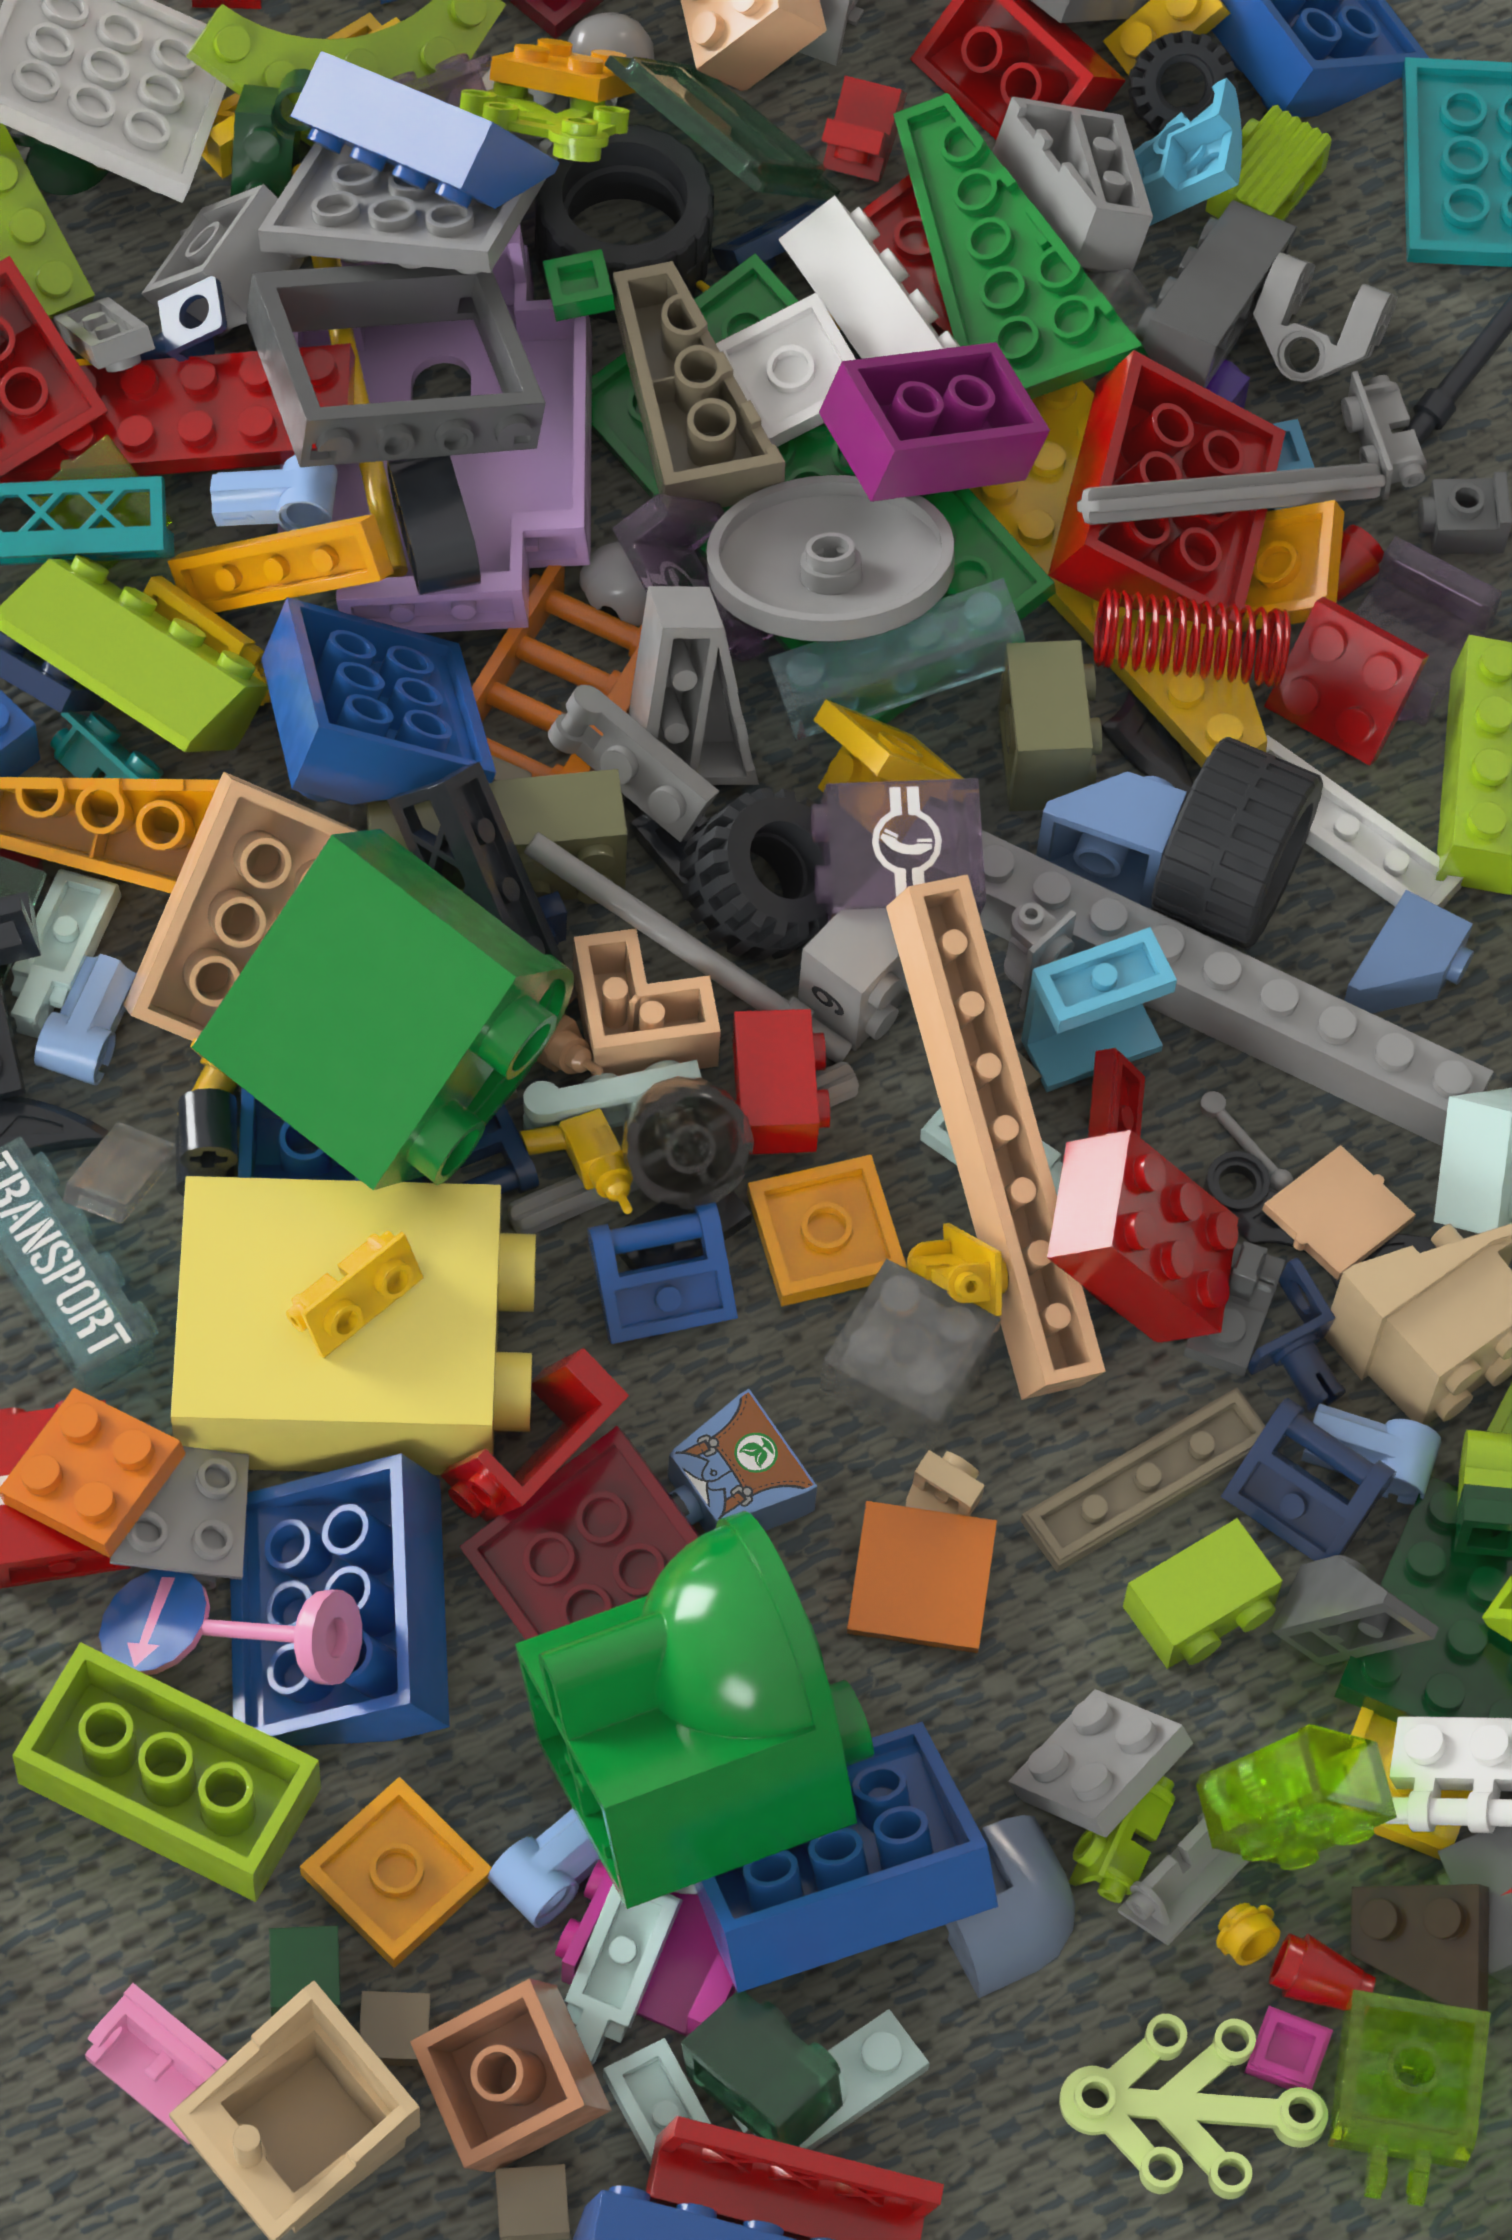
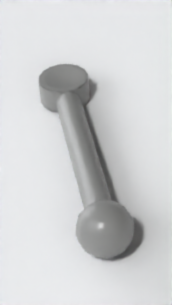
M1210 1091L1202 1096L1200 1103L1202 1113L1207 1117L1216 1118L1247 1153H1251L1262 1161L1268 1170L1271 1188L1281 1191L1294 1181L1292 1174L1286 1169H1278L1225 1110L1226 1099L1222 1094Z

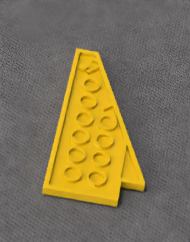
M1083 381L1032 399L1050 432L1025 481L969 488L1047 575L1094 393ZM1051 578L1055 582L1056 594L1050 597L1048 601L1093 649L1099 602ZM1119 607L1116 650L1113 664L1110 668L1201 767L1216 744L1226 737H1231L1266 752L1268 740L1249 682L1244 685L1241 681V657L1236 679L1230 683L1227 678L1232 630L1228 629L1227 658L1223 677L1217 682L1213 671L1220 627L1215 626L1211 669L1209 676L1203 680L1200 676V658L1206 624H1201L1197 668L1194 676L1189 678L1186 673V661L1193 622L1187 621L1184 663L1181 673L1176 677L1173 674V653L1180 619L1173 618V641L1168 671L1162 675L1159 671V655L1167 616L1159 615V641L1156 663L1153 671L1148 673L1145 668V657L1153 613L1146 612L1143 657L1140 668L1135 672L1132 669V649L1139 610L1133 609L1129 656L1126 667L1121 670L1118 666V651L1126 608Z

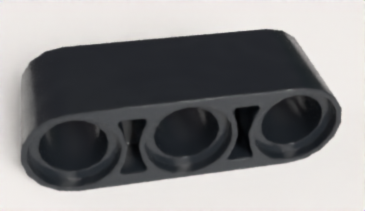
M439 456L388 460L387 472L392 500L418 594L423 595L481 584L476 545L451 457Z

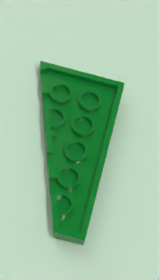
M948 93L893 114L953 337L960 346L997 342L1031 400L1108 372L1133 350L1148 357L1140 341L1128 329L1110 302L1091 281L1080 263L1035 205L1027 198L1009 171L1000 163L987 146L985 140Z

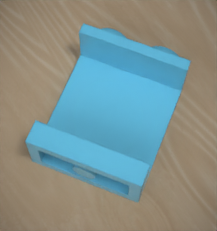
M1151 927L1033 969L1021 1041L1034 1068L1042 1075L1041 1082L1046 1092L1093 1076L1095 1052L1098 1050L1116 1048L1130 1062L1162 1051L1163 1044L1142 1003L1175 992L1177 979Z

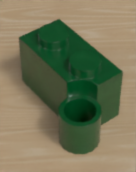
M295 69L287 73L281 81L280 88L244 84L235 110L231 197L264 184L279 198L293 177L292 169L299 164L301 131H306L310 127L291 117L295 104L289 100L287 95L302 92L311 70Z

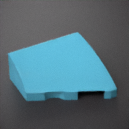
M1227 78L1218 81L1212 86L1215 93L1213 103L1192 121L1181 112L1167 123L1156 137L1144 142L1134 151L1153 215L1150 226L1239 184L1242 160L1241 118L1236 88Z

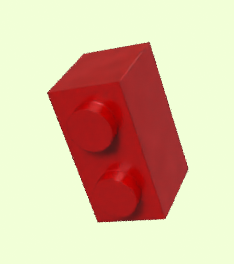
M811 1009L734 1012L732 1049L740 1155L816 1152L819 1128H830V1099L828 1089L817 1090L816 1071H825L826 1046L824 1032L813 1033Z

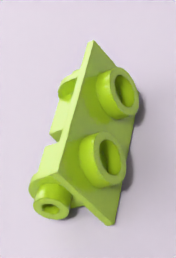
M1163 1776L1106 1838L1086 1830L1078 1840L1073 1851V1860L1077 1864L1070 1877L1069 1884L1077 1886L1095 1880L1100 1883L1097 1890L1098 1894L1114 1903H1121L1125 1895H1131L1130 1887L1134 1882L1139 1881L1151 1854L1149 1850L1131 1840L1135 1832L1149 1842L1157 1840L1170 1809L1175 1802V1796L1171 1793L1174 1787L1173 1781Z

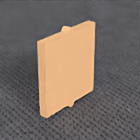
M1341 1145L1265 1202L1262 1209L1294 1240L1293 1246L1296 1250H1305L1336 1280L1341 1278L1342 1273L1346 1269L1362 1262L1413 1222L1416 1215L1383 1185L1384 1177L1382 1175H1373Z

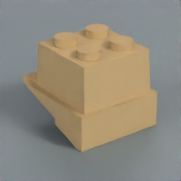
M1447 1224L1439 1229L1431 1238V1241L1437 1248L1419 1253L1412 1245L1352 1265L1342 1273L1331 1307V1311L1336 1319L1324 1338L1361 1380L1369 1376L1411 1420L1427 1425L1439 1416L1444 1422L1459 1414L1472 1401L1473 1395L1471 1393L1487 1381L1492 1386H1497L1512 1375V1270L1509 1267L1512 1259V1224L1467 1238H1463L1451 1224Z
M312 1981L254 2032L251 2035V2040L169 2113L173 2123L269 2240H280L291 2229L294 2233L298 2232L405 2147L406 2138L420 2127L419 2105L315 1981Z

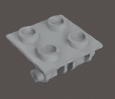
M183 1446L186 1455L111 1556L110 1564L190 1573L206 1590H211L216 1587V1580L221 1577L239 1580L243 1577L249 1455Z

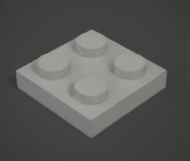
M1094 1689L1084 1701L1075 1707L1072 1714L1043 1745L1030 1755L1028 1761L1012 1776L1008 1783L1022 1801L1106 1838L1190 1748L1193 1742L1183 1725Z

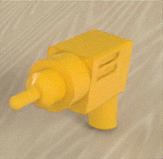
M598 1108L561 1121L559 1125L519 1131V1135L529 1155L566 1150L586 1190L595 1188L601 1197L608 1198L613 1202L618 1201L625 1214L632 1212V1206L627 1196L631 1191L630 1186L633 1177L625 1163L623 1151L601 1109Z

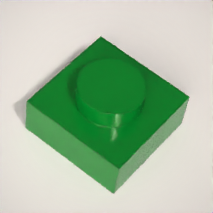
M602 249L543 261L556 322L615 310L613 293Z

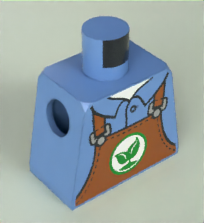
M750 1389L734 1398L675 1447L669 1455L668 1478L676 1488L669 1494L691 1525L699 1522L706 1533L716 1528V1523L719 1519L741 1511L749 1512L766 1531L803 1517L815 1510L817 1485Z

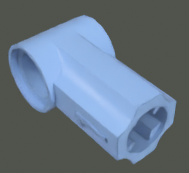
M294 455L286 460L283 469L218 472L217 474H212L210 494L216 526L279 523L283 529L291 531L331 523L338 477L337 468L335 465L299 467Z
M99 954L96 957L86 956L60 1013L52 1012L42 1027L34 1055L36 1066L92 1085H98L105 1074L99 1072L102 1064L108 1066L112 1059L116 1042L115 1031L126 1010L123 1004L136 973L128 969L121 960L103 954Z
M1319 1403L1313 1420L1314 1424L1373 1464L1380 1460L1397 1471L1393 1481L1382 1497L1387 1498L1388 1494L1392 1493L1398 1495L1397 1502L1411 1505L1415 1504L1419 1493L1420 1498L1424 1499L1441 1445V1437L1435 1430L1427 1425L1408 1419H1392L1383 1424ZM1304 1449L1301 1461L1339 1472L1307 1449Z
M572 1808L536 1840L532 1836L525 1837L509 1847L491 1868L488 1879L535 1928H540L550 1923L567 1908L577 1894L579 1884L591 1875L600 1858Z

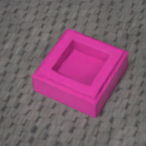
M1268 2006L1255 2047L1244 2073L1288 2090L1297 2087L1312 2090L1333 2030Z

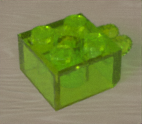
M1308 1724L1298 1729V1732L1216 1770L1211 1769L1200 1774L1196 1784L1212 1849L1241 1855L1245 1861L1264 1860L1277 1863L1283 1870H1295L1310 1866L1320 1859L1319 1852L1332 1846L1353 1845L1366 1841L1375 1834L1373 1828L1397 1818L1377 1742Z
M1353 1990L1342 2021L1328 2146L1368 2153L1364 2197L1381 2199L1382 2191L1386 2189L1388 2168L1386 2167L1388 2156L1411 2160L1405 2193L1407 2194V2204L1424 2206L1431 2164L1465 2168L1474 2151L1478 2133L1491 2012ZM1400 2072L1414 2075L1415 2079L1412 2084L1414 2086L1420 2085L1412 2087L1404 2084L1398 2078Z

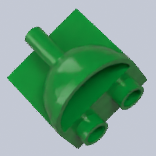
M382 829L332 834L192 1048L372 1190L426 1176L433 1183L439 1185L450 1178L470 1156L483 1135L485 1125L517 1089L543 1052L569 1003L574 985V975L558 959L549 954H542Z
M741 1511L719 1519L714 1530L701 1535L686 1545L659 1574L648 1596L515 1644L538 1743L627 1909L857 1823L847 1766L874 1756L873 1741L865 1714L854 1690L846 1680L829 1685L816 1634L802 1607L789 1574L770 1538L749 1512Z

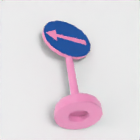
M157 1569L150 1570L132 1579L113 1597L103 1614L99 1633L104 1654L146 1675L158 1674L177 1665L197 1646L202 1635L294 1643L297 1664L303 1674L313 1682L324 1685L341 1684L351 1675L358 1662L362 1646V1620L359 1607L353 1597L343 1590H324L313 1594L305 1601L298 1614L296 1626L208 1619L210 1603L206 1589L192 1574Z

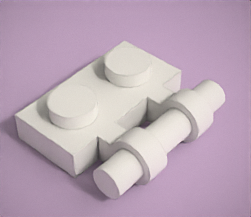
M1398 1717L1389 1778L1396 1789L1414 1790L1410 1792L1409 1797H1385L1383 1802V1820L1385 1824L1409 1825L1412 1832H1433L1436 1825L1468 1826L1471 1833H1493L1496 1826L1512 1827V1799H1500L1501 1791H1512V1718ZM1442 1790L1473 1791L1469 1794L1468 1798H1441Z

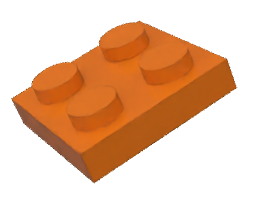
M73 1388L0 1486V1497L4 1504L111 1558L184 1458L186 1452L180 1440Z

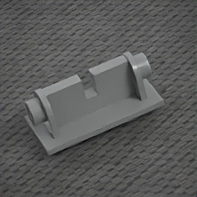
M1358 371L1352 372L1348 397L1341 400L1343 420L1349 433L1358 432L1363 445V447L1359 448L1360 464L1375 463L1379 466L1380 475H1385L1386 484L1384 487H1381L1380 495L1382 500H1388L1391 484L1402 482V485L1405 487H1413L1423 482L1427 462L1414 429L1394 434L1391 432L1392 429L1409 426L1410 417L1398 384L1390 381L1387 375H1379L1371 378L1366 386H1363Z
M1029 902L1018 906L1012 914L1010 934L1013 937L1008 943L1004 971L1006 976L1022 989L1019 1007L1023 1011L1027 1008L1033 969L1068 957L1074 948L1075 943L1072 941L1076 913L1073 910L1058 921L1039 904Z
M1219 1807L1212 1813L1202 1812L1197 1818L1198 1824L1177 1845L1178 1847L1170 1855H1167L1142 1882H1134L1130 1887L1131 1895L1117 1909L1121 1915L1167 1946L1257 1854V1850L1231 1833L1236 1827V1823L1225 1810Z

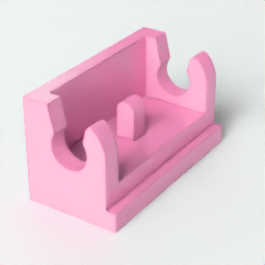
M132 1983L124 1992V1996L89 2035L88 2040L93 2045L86 2052L85 2057L187 2144H190L170 2119L169 2113L226 2063L227 2060L137 1985Z

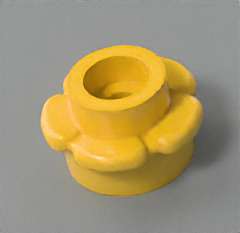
M1241 1903L1234 1906L1224 1914L1218 1924L1220 1932L1216 1939L1217 1947L1223 1955L1230 1954L1235 1962L1241 1966L1253 1964L1265 1957L1276 1946L1281 1934L1279 1928L1272 1921L1274 1911L1267 1905H1260L1256 1908L1250 1903Z

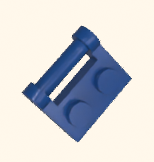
M715 1202L695 1206V1213L612 1230L609 1229L608 1224L587 1228L607 1337L611 1344L738 1318L722 1225ZM697 1238L701 1239L704 1256L618 1273L615 1257L617 1254Z

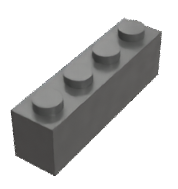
M1234 200L1230 202L1219 220L1210 217L1201 233L1197 248L1190 246L1186 251L1180 264L1177 278L1173 276L1167 278L1159 294L1156 308L1148 306L1141 317L1135 336L1139 341L1143 342L1142 345L1148 354V358L1206 388L1254 317V310L1272 264L1280 252L1289 254L1297 226Z

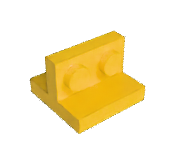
M825 699L814 718V721L842 745L835 758L831 761L818 788L872 836L880 819L891 811L889 787H900L902 815L894 816L884 824L879 834V842L886 845L881 839L882 833L902 843L911 826L918 818L916 815H908L907 787H919L920 811H922L930 797L965 811L977 791L974 786L910 733ZM885 829H888L898 834V837L896 838L884 832Z

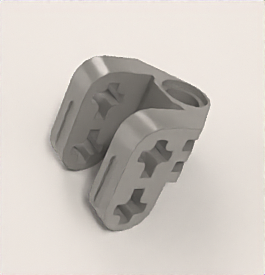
M1280 252L1272 264L1253 313L1280 372L1290 380L1312 382L1371 357L1374 347L1380 345L1390 324L1398 296L1363 284L1355 297L1338 343L1334 336L1298 323L1288 326L1292 314L1296 315L1308 292L1315 264ZM1309 338L1318 346L1320 356L1318 363L1312 370L1302 373L1291 364L1290 350L1298 340Z

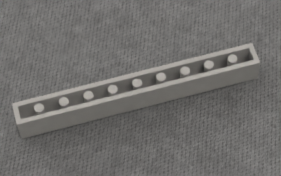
M925 804L921 811L930 816L938 826L942 839L939 856L934 864L924 871L925 883L968 874L982 927L1008 941L1013 937L1010 934L1012 914L1018 906L1029 902L1039 904L1058 921L1071 910L1076 913L1072 941L1075 945L1070 955L1151 927L1177 979L1175 992L1142 1003L1143 1005L1442 1147L1449 1096L1488 1090L1493 1070L935 807ZM919 817L911 826L902 843L906 845L932 844V849L922 854L913 855L897 852L895 862L897 868H904L906 870V882L912 886V868L920 867L926 863L933 854L935 847L933 830L925 820ZM932 838V842H917V839Z

